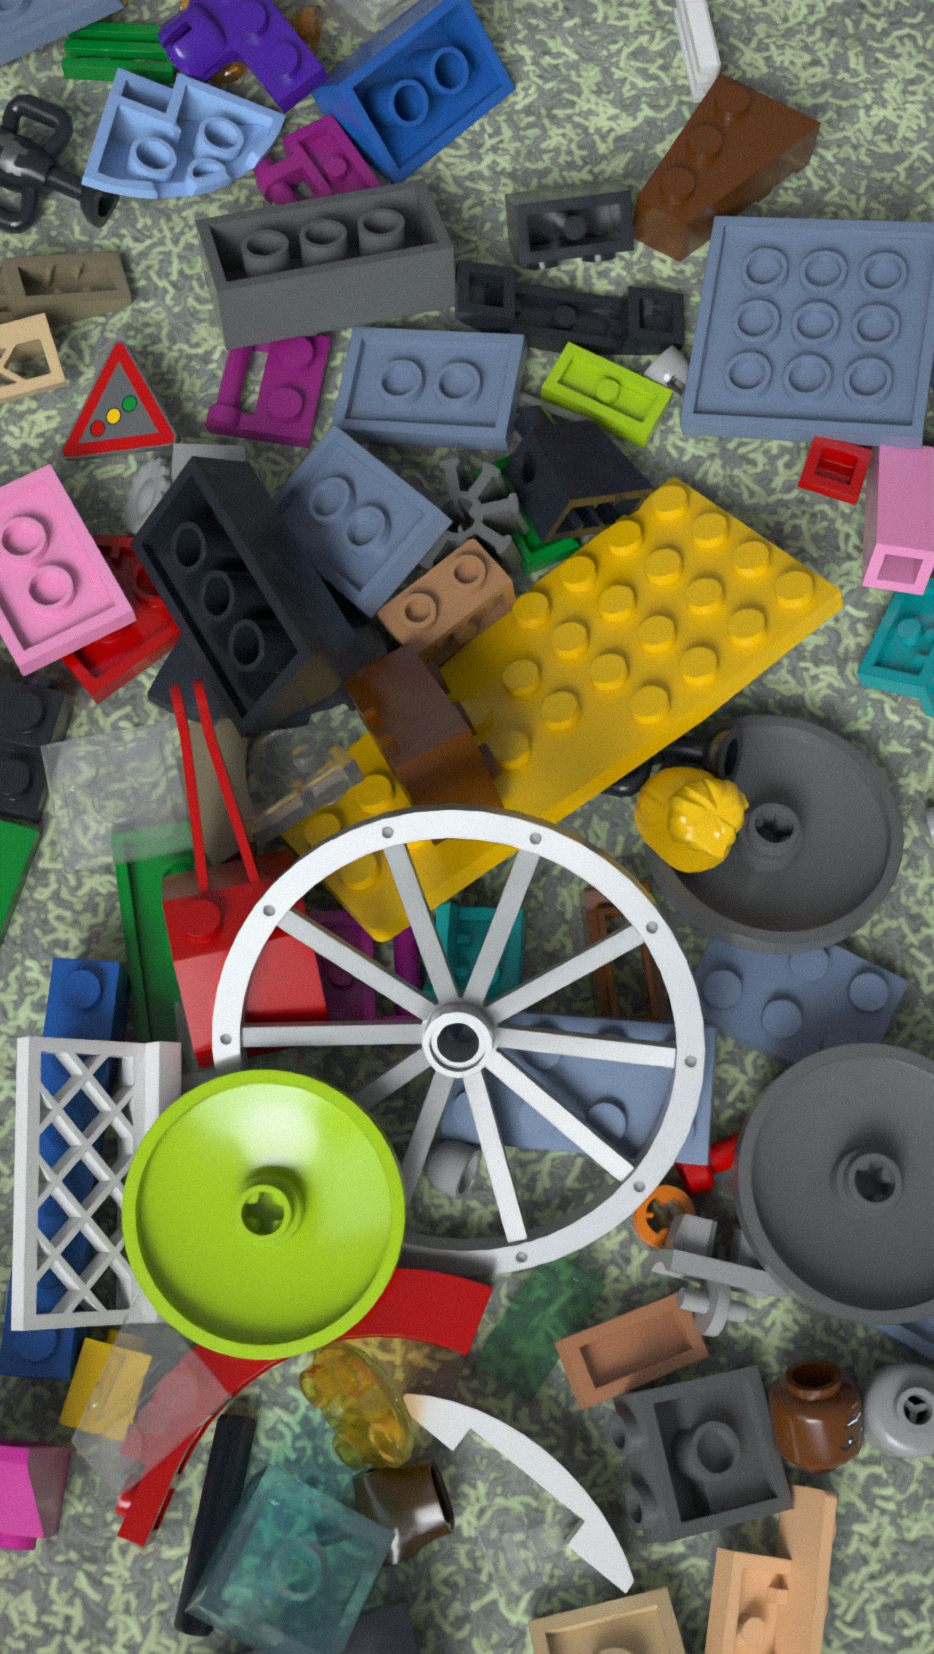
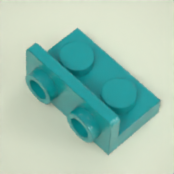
M929 578L923 595L895 591L857 670L862 686L918 698L925 715L934 717V578Z

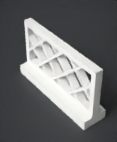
M37 1036L17 1038L11 1331L167 1322L144 1295L130 1266L122 1231V1200L129 1167L145 1134L158 1117L181 1097V1042L133 1043ZM41 1053L55 1054L71 1075L54 1096L41 1083ZM78 1056L89 1057L84 1062H82ZM108 1057L119 1058L118 1091L112 1098H110L93 1076L95 1071ZM80 1089L85 1092L100 1111L82 1133L63 1110ZM50 1123L55 1126L70 1145L69 1149L52 1168L39 1154V1136ZM109 1124L118 1134V1159L111 1168H109L92 1146ZM80 1159L99 1181L81 1204L62 1182L64 1177ZM49 1195L55 1199L69 1216V1219L51 1241L38 1228V1208ZM108 1195L117 1203V1230L110 1239L91 1218ZM79 1231L82 1232L98 1252L80 1276L76 1274L61 1256L63 1250ZM108 1266L116 1274V1309L106 1310L90 1290ZM50 1268L68 1291L50 1313L36 1314L37 1282ZM79 1303L85 1309V1311L73 1312Z

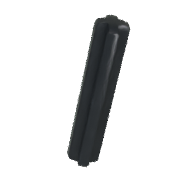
M226 1413L221 1414L217 1419L174 1621L175 1630L187 1635L209 1636L215 1627L256 1429L255 1421L249 1417Z

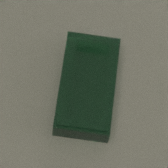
M565 1256L536 1266L473 1364L530 1404L560 1358L554 1343L576 1334L606 1285Z

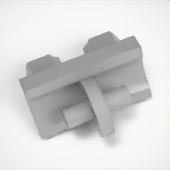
M690 1214L674 1215L666 1238L665 1249L650 1251L647 1271L701 1284L699 1291L680 1288L676 1301L678 1308L694 1312V1325L699 1334L716 1337L722 1331L726 1320L739 1323L745 1322L748 1314V1304L731 1299V1292L758 1298H765L766 1295L787 1298V1292L776 1284L754 1256L742 1229H735L733 1232L729 1261L726 1262L711 1258L717 1222Z

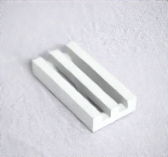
M675 0L677 8H674L673 15L693 103L701 102L719 76L721 68L707 1Z

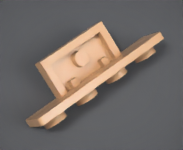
M788 1484L794 1509L783 1511L779 1514L775 1556L717 1547L704 1654H821L824 1622L829 1607L828 1583L832 1544L836 1535L837 1495L835 1492Z

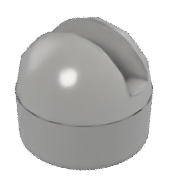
M672 345L650 365L643 377L673 390L672 399L677 398L682 393L673 383L679 379L686 384L690 363Z
M446 1140L438 1143L427 1154L425 1162L427 1177L437 1190L459 1200L467 1192L479 1168L481 1151L459 1141Z

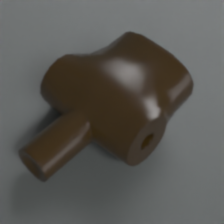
M432 1458L402 1465L383 1463L355 1474L351 1479L357 1508L317 1522L318 1538L325 1550L367 1537L381 1567L395 1565L418 1554L427 1544L438 1538L453 1534L455 1530V1518L449 1494L440 1469Z

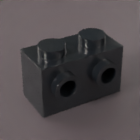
M618 180L504 194L510 254L519 265H526L527 269L541 270L554 268L560 265V260L582 257L584 262H603L616 258L617 252L634 250L631 190Z

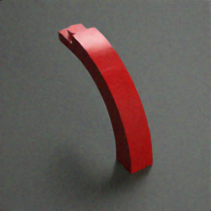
M396 1268L386 1289L373 1307L357 1324L330 1343L372 1337L400 1338L428 1343L467 1357L493 1287L445 1273L424 1269ZM198 1344L183 1358L160 1385L138 1418L121 1452L147 1464L143 1475L135 1472L130 1475L120 1495L115 1514L124 1517L117 1536L142 1547L154 1542L182 1473L195 1447L210 1424L226 1405L252 1381L291 1357L274 1360L244 1359L221 1354Z

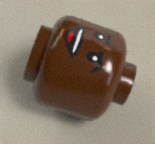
M802 1360L789 1366L786 1372L774 1381L769 1390L774 1447L785 1460L809 1472H831L857 1456L864 1443L862 1399L859 1386L847 1373L841 1371L835 1364L825 1360Z

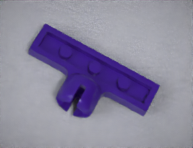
M190 0L185 8L158 30L157 38L159 44L163 49L165 48L168 58L176 69L186 74L185 76L206 83L228 64L240 61L249 68L284 114L329 79L324 67L271 0Z

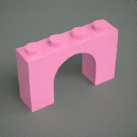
M879 445L877 446L866 482L862 586L923 595L934 568V447L923 446L922 449Z

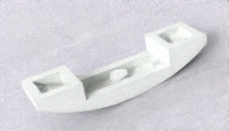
M408 1393L403 1396L397 1405L452 1451H454L471 1428L576 1514L580 1519L563 1542L625 1594L634 1583V1579L625 1554L613 1530L584 1488L549 1453L524 1434L477 1409L433 1396Z

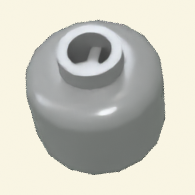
M902 1362L877 1367L864 1377L859 1389L862 1399L864 1438L868 1444L884 1455L916 1459L932 1455L934 1453V1372L924 1365Z

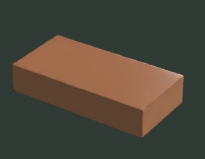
M678 1292L554 1343L580 1410L589 1408L710 1357L701 1334L696 1331L692 1312L677 1307Z

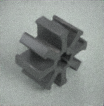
M453 457L441 460L439 467L446 478L448 494L442 498L425 488L419 478L412 480L410 486L453 521L418 563L424 573L431 570L469 539H475L491 557L504 565L508 573L512 574L516 571L523 558L510 535H505L504 537L501 535L517 531L527 534L530 528L528 517L517 494L510 492L499 468L489 462L482 463L483 471L472 485L459 458ZM470 519L473 520L474 523L468 530L464 531L462 526H459L458 533H456L455 528L464 521L467 526H470Z

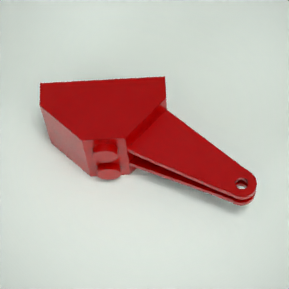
M200 678L192 681L203 733L242 856V860L207 867L190 727L180 684H171L169 689L181 741L196 869L162 877V905L173 964L193 1050L199 1068L203 1069L214 1066L212 1020L216 992L225 960L239 930L258 900L294 860L291 849L255 857L212 723L203 679ZM301 897L292 907L306 915L303 897ZM276 926L267 939L254 970L249 988L245 1023L329 1021L315 951ZM299 1046L246 1047L247 1058Z

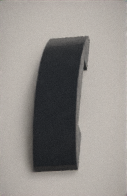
M458 260L456 264L454 318L483 333L524 334L528 347L562 353L568 341L596 355L662 354L672 345L679 351L684 346V294L628 286L620 299L516 283V268Z

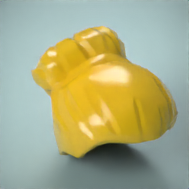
M672 767L657 772L643 784L637 795L634 807V820L643 841L671 867L687 873L701 872L715 868L728 856L731 846L735 842L736 834L744 824V811L749 807L745 794L738 789L737 784L729 780L717 779L713 774L700 768Z

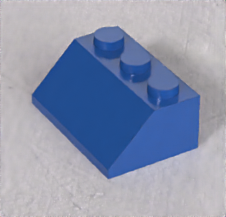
M419 0L327 73L329 79L311 92V95L324 117L329 114L333 115L362 158L389 183L397 184L408 178L516 88L470 0Z

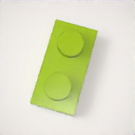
M568 341L541 387L540 399L589 417L600 428L645 449L671 404L673 390Z

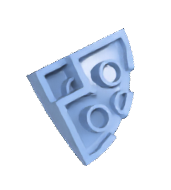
M118 68L81 184L104 192L146 199L193 197L216 191L232 184L233 181L260 164L275 144L286 115L180 73L177 74L172 89Z

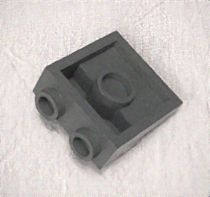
M758 1365L613 1397L616 1412L609 1415L607 1422L608 1436L614 1451L619 1456H626L632 1486H628L624 1493L625 1511L631 1525L638 1531L643 1530L646 1543L676 1541L794 1509L781 1455L773 1444L771 1416Z

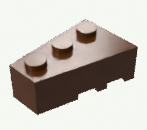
M720 73L637 196L633 219L634 239L681 262L711 239L714 216H737L755 201L759 203L771 194L772 188L793 172L797 174L808 166L821 122Z
M408 643L348 675L343 681L361 720L412 807L460 803L504 808L494 785L495 782L504 778L502 771L486 743L477 746L474 736L477 734L466 711L459 701L452 703L447 695L451 694L433 660L424 664ZM448 838L431 839V841L436 846Z

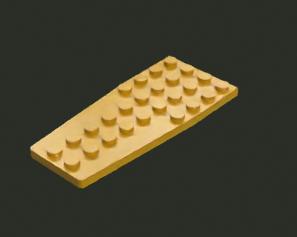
M673 476L651 493L637 512L630 516L624 514L616 520L615 524L602 531L536 582L529 590L516 599L512 611L466 644L439 670L451 693L447 697L452 703L459 701L466 711L477 734L474 736L477 746L486 743L502 771L504 778L495 782L494 785L504 809L519 811L556 824L715 712L844 607L842 593L839 588ZM367 732L273 816L272 826L286 847L291 849V852L299 858L327 837L357 822L386 812L412 806L371 735ZM448 838L436 846L433 845L431 839L407 843L430 911L519 850V848L478 839ZM383 849L364 855L340 867L320 881L365 931L378 942L389 941L411 926Z

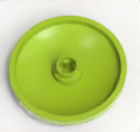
M255 1069L217 1077L197 1086L170 1105L154 1122L137 1148L128 1170L122 1200V1231L127 1257L139 1286L155 1310L172 1327L197 1344L221 1354L252 1360L288 1358L313 1351L340 1337L357 1324L379 1299L395 1272L401 1257L408 1220L405 1180L399 1160L385 1132L373 1116L354 1098L329 1082L304 1073L281 1069Z

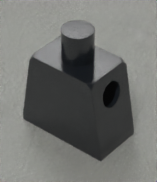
M535 405L523 411L514 423V428L522 440L506 464V475L542 543L599 534L615 524L616 520L624 514L630 516L637 512L654 489L646 477L604 431L590 420L555 423L542 405Z

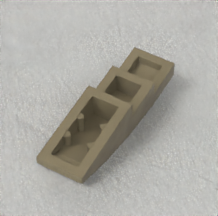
M118 251L3 258L0 273V325L45 313L50 327L54 328L103 315L131 305L132 296Z

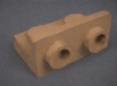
M469 539L379 609L378 617L380 622L400 643L401 647L409 643L424 664L433 660L439 669L466 644L512 611L513 604L516 602L513 582L475 539Z

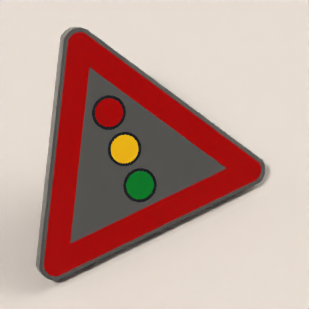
M116 341L113 344L61 449L62 457L68 461H82L173 449V443L180 444L181 436L130 346L124 341Z

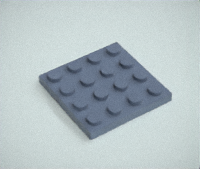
M714 216L680 418L682 435L812 442L814 436L840 440L854 445H885L898 448L922 449L934 364V222Z

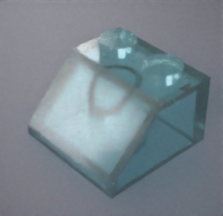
M269 1463L252 1475L185 1612L241 1643L266 1654H342L396 1533Z

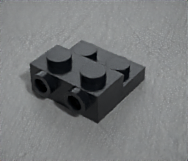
M30 673L24 676L22 683L0 678V815L38 824L40 823L74 711L66 692L60 691L61 685L57 681L43 675Z

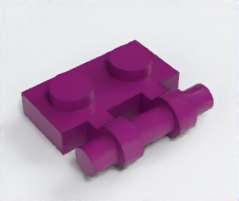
M332 114L283 137V148L287 158L274 163L267 154L257 167L251 169L257 177L256 186L266 201L274 202L275 205L300 201L292 188L302 181L306 183L313 195L303 200L382 186Z

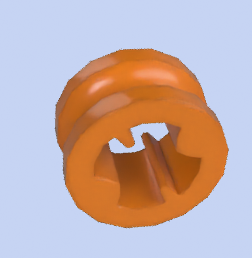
M669 1185L657 1186L652 1194L633 1213L635 1231L641 1240L651 1247L665 1249L669 1229L665 1228L657 1234L648 1225L647 1221L651 1220L654 1216L653 1213L646 1212L648 1205L652 1201H655L662 1207L672 1201L677 1204L681 1214L696 1216L694 1204L689 1196L679 1188Z

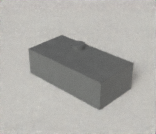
M424 179L195 220L204 278L226 350L299 336H314L320 332L455 307L454 247Z

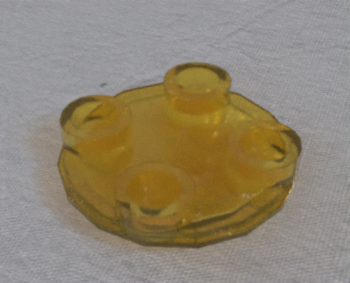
M331 1341L318 1349L314 1354L313 1363L299 1374V1387L306 1400L314 1407L321 1409L325 1420L334 1431L333 1447L339 1459L354 1471L361 1470L368 1463L375 1467H393L396 1469L409 1460L415 1442L411 1416L401 1393L385 1370L366 1352L345 1341Z

